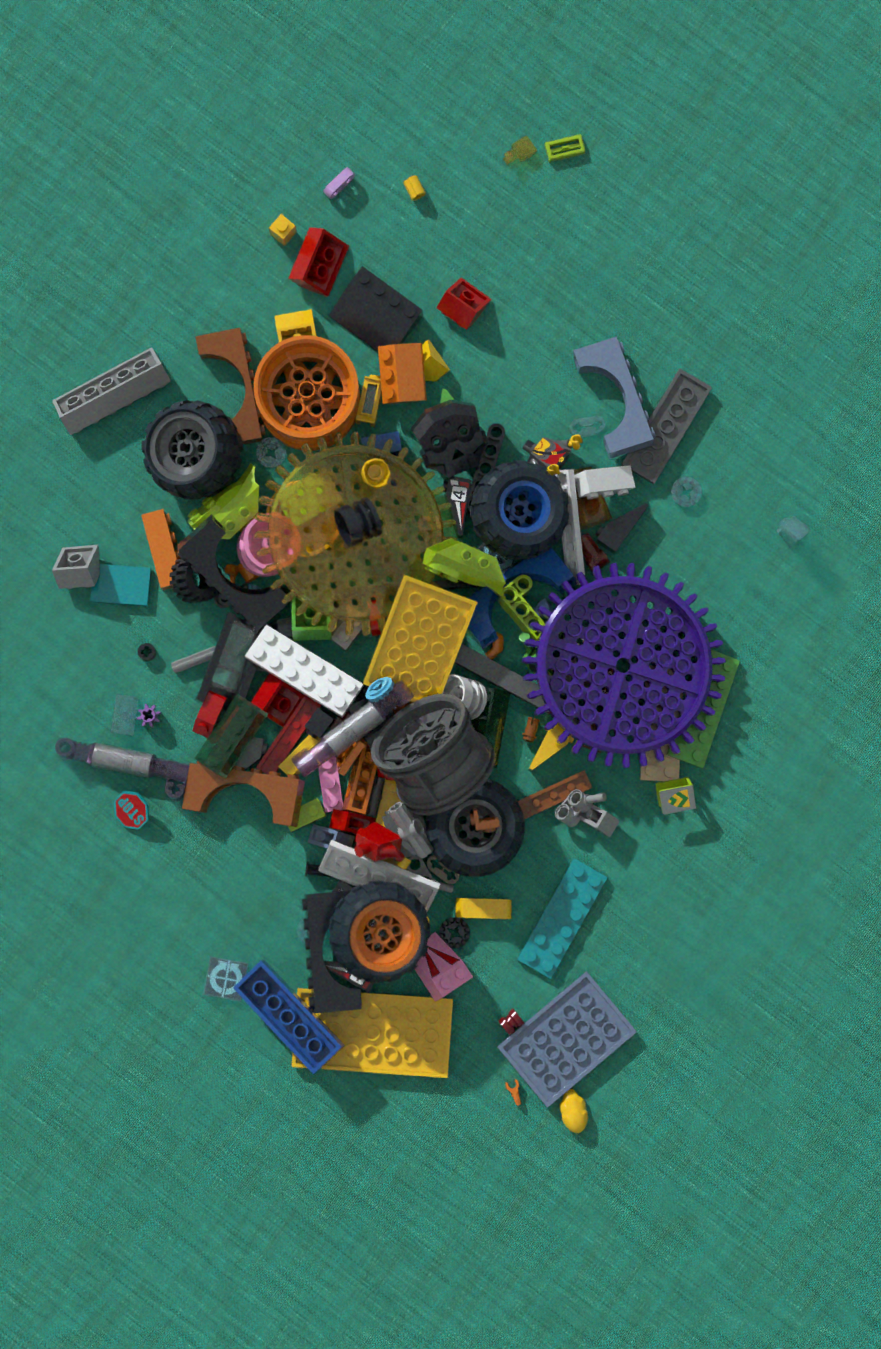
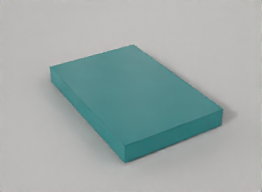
M99 564L100 575L95 586H91L90 602L148 606L151 568Z

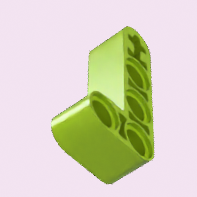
M520 575L503 588V593L511 595L512 600H504L499 597L498 601L523 632L529 633L530 639L539 641V632L529 628L528 624L537 622L544 626L545 623L524 599L532 587L531 578L527 575ZM518 583H524L527 588H520ZM520 608L524 610L525 614H518L516 612V609Z

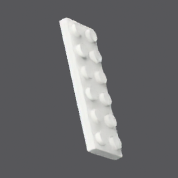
M268 625L264 627L245 655V658L342 718L364 686L363 683Z
M331 840L318 870L354 886L381 880L383 882L396 883L412 892L423 904L427 912L440 886L437 882L385 861L376 862L366 856L358 857L353 848Z

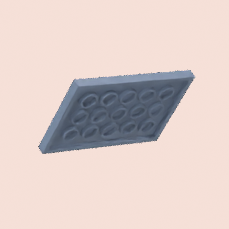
M586 971L497 1047L548 1108L637 1031Z

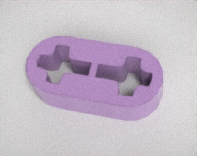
M348 167L345 168L326 186L323 193L330 199L334 198L352 181L355 174Z

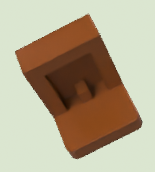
M473 808V814H470L471 826L475 825L476 830L484 829V832L496 831L497 827H500L498 816L479 819L477 808Z

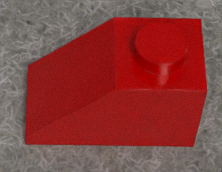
M209 690L196 717L192 731L210 739L218 726L227 698Z
M333 809L329 828L357 834L359 828L365 829L373 822H376V818Z

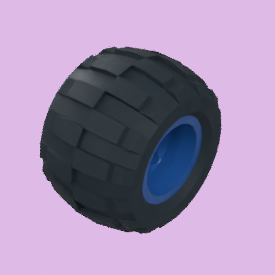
M527 461L503 463L488 472L476 486L472 494L470 518H472L473 529L477 537H480L485 543V547L493 553L496 552L507 559L527 560L547 552L563 536V531L569 519L567 493L563 491L560 485L561 482L556 475H550L545 467L537 463H527ZM519 494L525 497L523 502L518 499ZM506 498L511 499V505L506 504ZM529 504L534 505V511L528 509ZM515 507H517V508H519V509L521 510V511L519 512L521 516H517V515L515 514V512H516ZM525 518H530L531 524H526ZM516 521L518 526L513 525L512 522Z

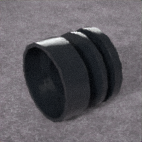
M365 497L360 502H353L352 507L345 505L334 510L337 529L348 547L351 548L362 543L364 537L370 540L373 536L378 537L382 534L379 515L369 498Z

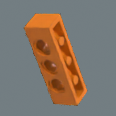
M366 742L353 762L342 810L357 814H366L377 769Z

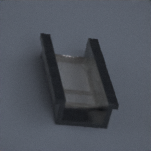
M228 612L195 700L203 703L210 690L227 698L223 711L239 715L257 665L246 659L245 655L265 626H262L259 630L254 626L251 628L243 619Z

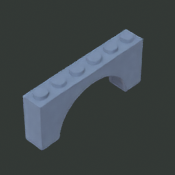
M617 337L573 350V359L579 374L590 372L607 377L619 388L624 398L626 410L624 418L613 432L604 436L603 440L609 459L652 446L654 438H656L654 429L652 427L649 428L647 422L649 421L648 413L646 410L643 411L641 405L643 404L642 396L636 392L635 387H637L635 377L630 375V363L623 356V353H625L623 344L618 342Z

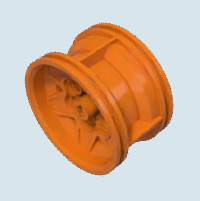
M301 335L283 340L265 354L255 373L254 396L262 421L271 435L288 447L303 451L320 450V446L330 447L343 439L356 422L360 392L355 367L348 355L339 346L327 339L311 335ZM302 362H316L317 364L311 370H308ZM284 372L286 382L275 385L279 376ZM300 373L304 375V378L301 381H296L294 376ZM317 374L323 376V379L319 382L313 380V377ZM335 375L341 381L342 387L331 384ZM291 389L294 393L292 396L286 397L284 396V391ZM330 391L332 395L330 398H323L322 393ZM274 406L285 408L282 417L278 414ZM295 406L302 407L300 413H293L292 409ZM314 407H320L322 409V411L319 414H313L311 412L312 408ZM334 409H339L337 413L333 417H331L330 411ZM305 423H309L311 427L304 428L302 426Z

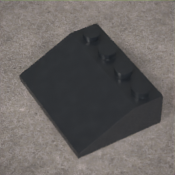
M362 266L345 289L329 317L378 352V346L402 344L423 317V310Z

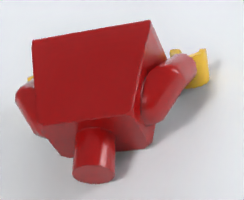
M373 822L365 829H358L355 837L356 847L354 849L358 857L366 856L376 862L387 858H394L399 867L407 870L411 860L407 859L401 852L402 839L398 834L377 822Z

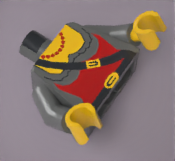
M578 434L573 435L571 439L553 440L543 437L538 444L528 439L522 449L530 453L527 463H537L545 467L546 471L553 476L554 474H560V469L568 460L572 446L573 449L578 450L581 447L580 443L583 441Z

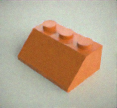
M422 343L378 346L383 404H400L427 400Z

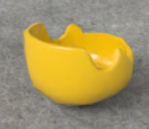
M376 458L366 461L361 470L363 482L372 488L386 486L391 475L388 464Z

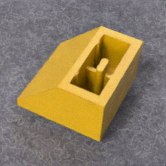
M312 309L275 316L279 342L301 335L316 336Z

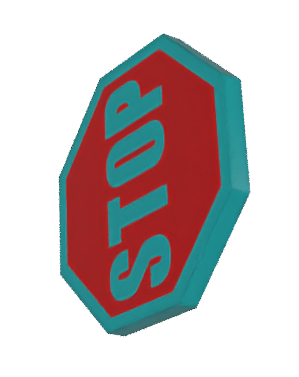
M123 791L114 800L115 817L124 828L139 830L149 821V804L138 792Z

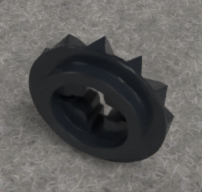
M452 917L442 923L439 936L450 948H460L468 942L470 929L463 919ZM459 925L458 933L462 938L455 936L450 941L451 933L447 928L455 929Z

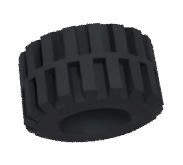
M178 559L175 561L176 565H172L171 569L173 572L169 576L172 577L170 585H173V593L177 592L176 596L179 599L182 598V601L189 603L203 602L213 599L214 595L218 594L219 591L215 587L211 588L204 580L206 578L201 573L199 574V586L197 587L194 584L192 577L194 570L191 568L192 564L188 560Z

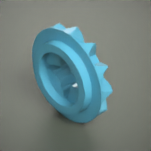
M390 677L374 681L366 692V698L370 702H378L380 699H384L393 690L394 682Z

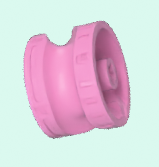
M276 513L262 514L253 519L240 533L237 540L238 558L244 568L254 575L261 577L275 576L285 570L297 558L301 547L300 534L293 522L285 516Z

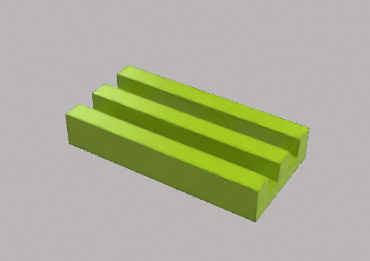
M581 134L545 142L544 144L549 162L585 154ZM574 141H579V143H577V144L567 145V146H563V147H559V148H555V149H551V150H550V147H553V146L562 145V144H566V143H570V142H574ZM580 148V149H578V150H573V151H569V152H565V153H561V154L552 155V154H555V153H559V152H563V151H568V150Z

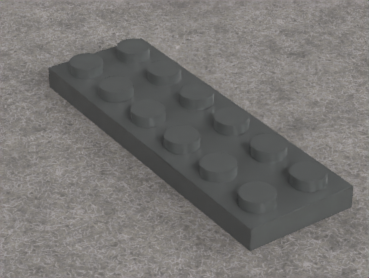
M679 368L649 421H647L649 428L652 427L655 432L656 438H654L653 445L628 453L621 466L630 465L633 473L655 484L712 387Z

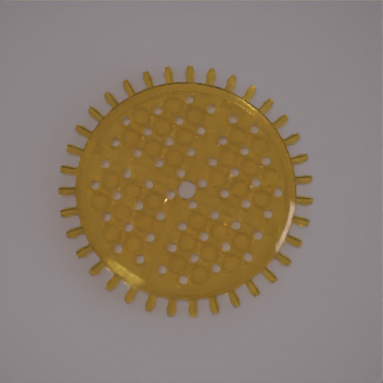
M354 431L351 435V445H343L342 435L340 432H337L334 435L336 447L328 448L325 438L321 436L317 439L320 452L314 454L311 447L305 443L301 446L302 452L307 457L303 462H300L293 453L287 456L288 461L294 466V470L291 473L280 465L275 469L276 473L284 478V481L281 485L272 480L266 482L265 486L275 491L276 495L274 499L267 496L259 498V503L270 506L271 509L269 515L264 513H257L255 515V520L268 523V531H257L254 534V538L268 539L269 547L258 550L257 556L271 554L274 563L262 569L263 574L277 570L281 579L274 581L271 588L272 590L278 589L281 585L285 584L290 593L284 596L282 602L286 604L294 596L302 602L301 606L297 608V616L303 614L307 607L316 611L311 621V624L314 626L320 622L321 616L324 615L330 617L328 624L329 632H333L337 627V621L341 620L346 622L345 633L350 636L354 630V622H361L363 635L368 636L371 632L370 621L377 620L379 630L382 633L386 623L385 618L388 617L394 602L390 601L389 596L393 595L396 597L404 574L440 587L432 581L435 573L425 569L426 565L423 564L420 554H425L426 548L450 538L457 540V538L452 536L445 537L443 528L454 526L456 521L451 519L442 520L440 512L448 510L452 505L451 503L438 505L435 496L440 495L445 488L440 486L433 491L430 490L426 482L430 481L435 473L433 471L428 472L422 478L416 472V469L423 462L421 458L415 460L411 466L403 461L408 454L409 449L407 447L402 449L397 457L390 453L393 445V440L391 439L386 441L383 450L375 448L376 434H371L367 440V446L359 445V433ZM373 458L381 459L387 463L391 473L387 485L381 488L369 487L362 480V467L366 461ZM351 465H355L357 470L353 471ZM336 467L338 469V473H334L332 468ZM314 469H318L320 474L316 475ZM391 480L396 482V486L391 485ZM354 484L359 485V490L354 488ZM335 486H339L341 492H337ZM321 488L322 494L317 493L316 489ZM301 489L304 495L300 496L298 490ZM365 497L369 498L376 508L380 520L384 523L382 534L378 537L373 536L370 540L364 537V540L368 543L367 547L360 543L346 549L335 523L334 510L338 508V505H350L352 507L353 502H360ZM412 497L417 499V503L412 502ZM397 499L399 501V505H395L393 500ZM375 501H379L381 506L377 507ZM319 507H324L325 512H320ZM301 508L306 510L305 515L300 512ZM282 510L287 511L288 515L286 517L282 515ZM415 516L420 517V522L415 520ZM397 518L402 520L401 524L397 523ZM323 525L328 527L327 532L322 530ZM304 527L309 529L308 534L304 533ZM285 529H288L290 531L289 536L285 535ZM419 534L423 536L422 541L417 538ZM400 536L404 537V543L399 541ZM382 538L386 540V545L381 543ZM326 544L330 545V551L325 549ZM307 546L312 548L311 553L306 551ZM288 548L293 550L292 555L287 553ZM403 555L408 558L406 562L402 560ZM384 557H387L389 559L388 564L384 562ZM366 559L370 560V566L365 564ZM347 561L352 563L351 568L347 567ZM328 563L333 565V570L328 568ZM310 565L314 566V572L309 570ZM291 567L296 569L295 574L290 572ZM387 576L392 578L391 583L386 580ZM368 578L373 579V585L368 583ZM350 580L355 582L354 587L349 585ZM331 582L336 584V589L331 588ZM313 584L318 587L317 591L312 590ZM371 597L376 599L375 604L371 602ZM353 599L357 600V606L352 604ZM334 601L339 603L338 608L333 606Z

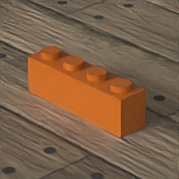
M164 509L142 514L141 517L160 588L162 590L174 588L173 585H170L172 577L169 576L173 572L171 569L172 565H176L175 561L181 558L178 555L179 551L174 546V543L177 542L175 533L170 531L169 525L172 524L170 514H166Z

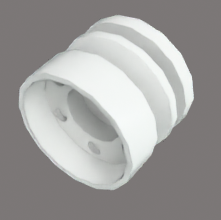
M449 675L442 694H451L460 698L468 709L471 720L480 716L487 702V693L483 684L459 675Z

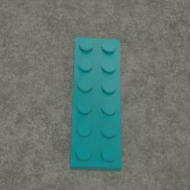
M573 858L517 960L551 979L608 877Z

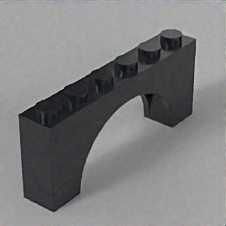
M211 514L177 545L178 555L182 560H188L192 564L191 568L196 574L199 575L201 573L206 578L204 580L209 587H215L219 591L218 595L222 600H228L232 604L231 608L238 615L241 613L245 617L244 621L251 628L254 626L259 630L292 601L291 594L278 581L263 589H246L228 580L219 569L215 558L218 543L226 534L225 527Z
M350 891L304 894V899H301L302 911L306 913V918L303 919V929L307 930V938H304L305 950H308L309 958H306V969H310L307 985L312 993V997H309V1008L313 1009L314 1013L362 1009L361 989L349 988L335 981L325 966L322 952L324 936L329 928L330 918L335 913V906Z

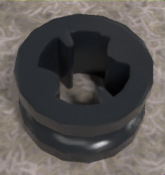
M144 643L138 648V655L144 661H151L156 656V649L153 645ZM146 647H149V650H152V653H150L148 657H145V654H142V651H145Z

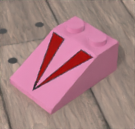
M434 932L428 938L427 945L429 948L425 957L420 958L415 971L436 1002L473 978L463 960Z

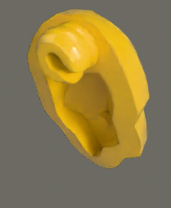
M569 1089L564 1093L563 1099L559 1104L562 1121L570 1131L580 1133L585 1129L588 1122L586 1103L575 1090Z

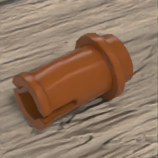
M528 717L525 732L522 733L524 741L533 743L534 739L537 738L535 735L540 722L539 719Z

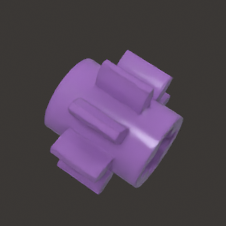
M145 704V709H138L141 716L137 717V720H143L142 726L145 727L148 723L153 728L155 721L160 722L157 719V715H160L161 712L154 711L156 709L155 705L149 708ZM146 712H147V713H150V712H151V714L153 715V718H152V719H150V718L147 719V717L145 716Z

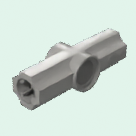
M401 801L390 807L388 813L398 826L400 838L403 841H408L421 859L432 853L434 848L424 834L422 822L419 819H414Z

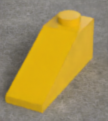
M556 724L553 729L547 731L529 770L532 771L564 748L568 742L572 743L574 738L569 735L566 741L558 744L556 742L558 736L564 730Z

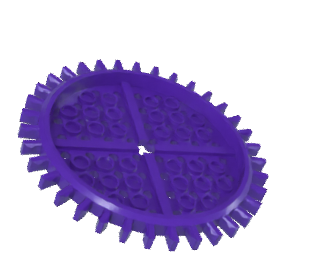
M612 563L609 569L611 577L603 578L598 565L593 567L595 581L588 583L581 571L576 574L577 580L581 585L579 589L574 590L568 581H564L561 584L563 590L568 595L564 600H561L553 592L548 595L550 601L557 606L553 612H550L543 606L538 608V613L546 617L547 621L544 626L537 622H531L529 628L541 634L539 641L533 639H526L524 641V645L536 648V657L522 658V663L535 664L536 674H527L523 677V681L537 680L539 690L531 691L527 698L535 699L538 696L542 697L545 705L537 708L534 714L537 716L549 711L553 720L548 722L544 729L546 731L551 730L558 724L564 730L558 736L556 741L558 744L566 741L570 735L577 740L572 747V754H577L583 744L591 748L587 759L589 762H593L596 759L597 752L602 751L606 752L604 760L606 767L612 765L614 754H622V767L629 768L630 754H638L639 764L643 767L647 766L645 753L653 750L658 762L664 761V755L661 751V746L668 744L671 752L674 755L678 754L680 749L674 739L679 735L688 744L693 743L692 735L686 730L691 724L700 731L705 730L706 726L697 719L700 711L706 715L713 716L716 711L706 706L705 701L707 697L712 699H720L722 697V694L710 690L711 681L717 683L725 681V676L712 674V665H721L726 661L725 658L721 657L712 658L711 648H718L723 645L722 640L708 641L706 633L715 630L717 624L713 623L708 624L706 627L702 626L699 618L705 616L709 610L706 607L694 613L690 608V604L698 597L695 593L688 596L685 601L678 596V593L683 589V582L676 584L671 591L664 587L669 574L663 573L658 583L650 580L652 574V567L650 566L646 567L643 571V578L634 577V563L628 564L627 576H619L617 563ZM612 590L617 592L616 597L612 596ZM630 596L635 598L634 603L630 602ZM589 602L593 603V609L588 607ZM648 602L653 604L652 609L648 608ZM607 608L611 609V615L606 613ZM666 608L671 610L670 615L666 614ZM565 614H568L570 616L569 621H566L564 619ZM625 614L630 616L629 621L624 619ZM583 620H586L588 622L587 627H584L582 625ZM643 620L647 621V627L642 625ZM601 626L606 628V633L600 631ZM661 626L665 627V633L660 631ZM560 632L564 634V639L558 637ZM620 632L624 634V639L619 638L618 634ZM679 632L683 633V639L678 637ZM578 638L583 641L582 645L577 644ZM638 638L642 640V645L637 644ZM656 644L660 646V651L655 650ZM595 645H599L601 650L596 651ZM674 650L678 652V657L673 656ZM553 651L559 653L557 658L553 656ZM613 651H618L619 656L614 657ZM692 656L696 658V663L691 662ZM572 657H576V664L571 662ZM632 657H636V663L631 662ZM621 658L626 659L630 665L626 673L616 670V663ZM590 663L595 664L594 670L589 668ZM650 663H654V669H650ZM548 669L553 670L552 676L547 674ZM608 669H612V670H613V675H612V676L608 675V673H607V670H608ZM668 669H672V675H668ZM566 675L571 676V682L566 681ZM626 675L631 676L630 682L626 681ZM686 675H690V681H686ZM585 681L589 682V688L584 687ZM644 681L649 682L648 688L644 686ZM603 687H606L608 689L607 694H604L602 692ZM662 687L667 688L666 694L662 692ZM561 693L566 695L565 700L560 699ZM621 693H624L626 695L625 700H622L620 698ZM680 693L685 694L684 700L680 698ZM579 699L584 701L583 706L578 705ZM639 699H642L644 701L643 706H640L638 704ZM598 705L602 707V712H597L596 707ZM657 705L662 707L661 712L656 710ZM616 711L620 713V718L615 717L614 713ZM675 711H678L680 713L679 718L675 717ZM634 717L638 718V724L633 723ZM573 718L578 719L579 722L577 725L573 724ZM652 723L656 724V730L651 729ZM591 724H595L597 726V729L595 731L591 729ZM610 730L615 732L614 737L609 735ZM628 736L633 737L632 743L627 741Z

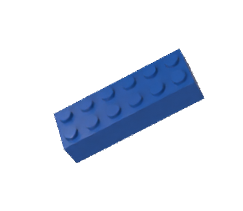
M261 960L233 987L313 1074L317 1073L345 1046L265 960Z

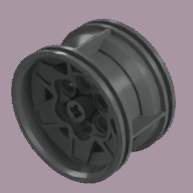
M436 694L424 697L401 709L380 729L371 748L372 760L385 776L395 780L399 799L410 812L418 815L441 813L461 804L486 782L495 764V751L487 738L483 734L476 732L471 725L470 713L462 700L451 694Z

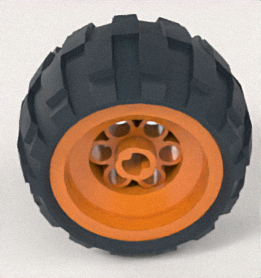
M382 880L370 881L368 884L358 885L351 889L350 893L345 898H341L335 906V913L331 916L329 923L330 946L337 961L356 978L371 983L396 981L401 979V976L408 972L410 974L418 967L417 963L420 958L425 957L429 948L427 941L431 937L427 911L416 896L405 887L393 882H383ZM384 916H388L386 923L382 922ZM371 919H374L375 924L370 927L368 925V922ZM395 926V932L392 933V928ZM383 929L386 933L381 938L378 933ZM370 933V939L364 940L365 934ZM380 943L379 948H374L375 944Z

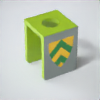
M688 777L657 782L655 784L658 805L662 808L663 814L696 809L693 785Z

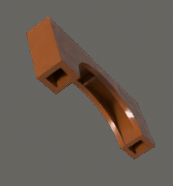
M197 760V764L190 763L182 809L207 813L210 802L221 790L236 784H249L259 789L269 800L273 811V823L297 827L305 781L300 780L298 775L288 774L287 777H280L281 773L269 771V775L262 774L263 770L251 769V772L244 771V767L239 766L227 769V765L215 763V767L208 766L209 762Z

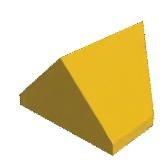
M428 339L422 344L425 381H438L450 369Z

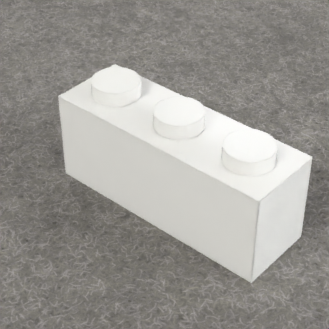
M630 465L584 470L574 475L579 497H587V499L599 497L598 495L606 498L613 496L615 493L618 496L629 494V490L635 488Z

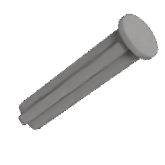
M215 646L172 662L173 671L177 673L211 660ZM225 646L222 655L226 654L227 656L229 654Z

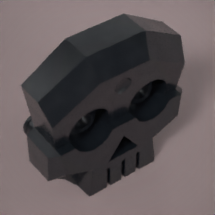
M456 400L445 401L425 409L411 427L412 432L422 447L419 452L425 467L436 470L447 478L479 466L482 452L489 443L485 431L479 426L476 408L473 403ZM462 428H466L464 433H460ZM435 439L440 440L437 444H434L433 442Z

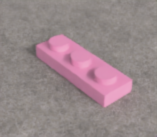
M336 754L316 755L324 811L327 813L333 812V809L342 810L343 800L336 764Z

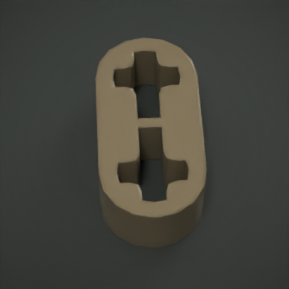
M435 855L428 859V869L448 884H454L458 881L460 874L457 873L454 874L456 876L455 880L450 879L449 881L446 879L447 874L443 872L444 869L449 872L451 870L447 869L440 862L439 864L444 867L442 870L437 867L431 868L432 863L430 861L437 859Z

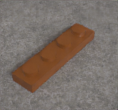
M584 770L519 800L518 803L523 811L524 819H527L563 802L575 789L585 792L593 787Z

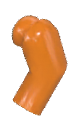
M496 632L498 639L492 643V648L485 653L486 657L491 660L504 649L503 635Z

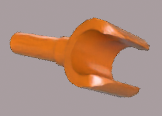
M227 564L225 573L230 575V581L235 584L239 571L236 565Z

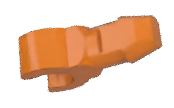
M515 1079L516 1086L514 1088H510L507 1082L505 1086L511 1092L515 1104L519 1106L521 1105L518 1091L519 1082Z

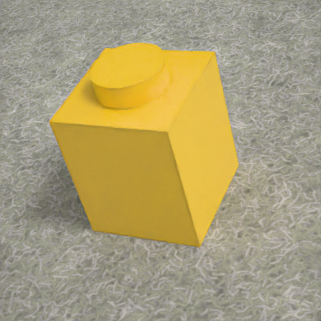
M282 214L269 227L270 235L284 246L297 232L296 226Z

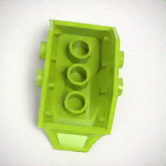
M250 463L237 482L227 486L216 496L206 497L202 501L203 505L198 510L194 509L189 513L188 523L190 526L196 529L212 514L225 527L226 534L221 539H231L258 513L259 485L255 482V467Z
M452 538L426 548L423 559L426 570L440 575L442 572V577L455 583L461 580L472 585L487 587L500 598L506 599L503 593V586L506 582L496 557Z

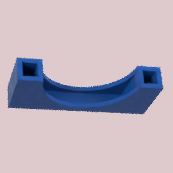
M552 548L535 558L522 559L519 564L507 569L503 574L506 582L503 588L520 575H527L532 581L546 583L555 588L560 594L565 592L561 586L564 581H568L572 587L577 584L572 572ZM487 587L477 590L469 598L477 601V605L467 629L482 649L498 639L492 625V611L499 596Z

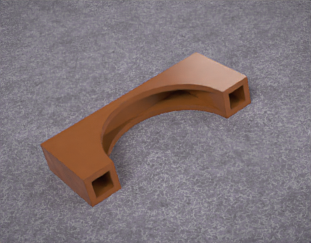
M240 328L195 336L201 359L212 358L225 361L235 367L242 375L245 382V398L241 409L231 420L237 427V435L241 437L242 444L262 442L263 435H266L264 424H260L259 421L261 414L256 406L254 388L252 386L254 372L253 369L249 370L248 363L251 362L249 351L245 350L244 345L248 344L246 333H242Z

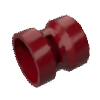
M513 1008L508 1012L506 1018L502 1017L498 1020L509 1035L515 1032L514 1028L525 1024Z

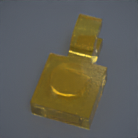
M526 135L511 145L512 150L504 154L503 160L506 165L517 158L520 162H523L537 153V149Z

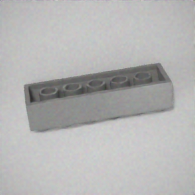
M151 347L52 400L67 431L72 435L82 431L83 428L90 424L97 423L103 417L114 414L118 409L131 405L133 401L149 395L150 392L164 387L171 380Z

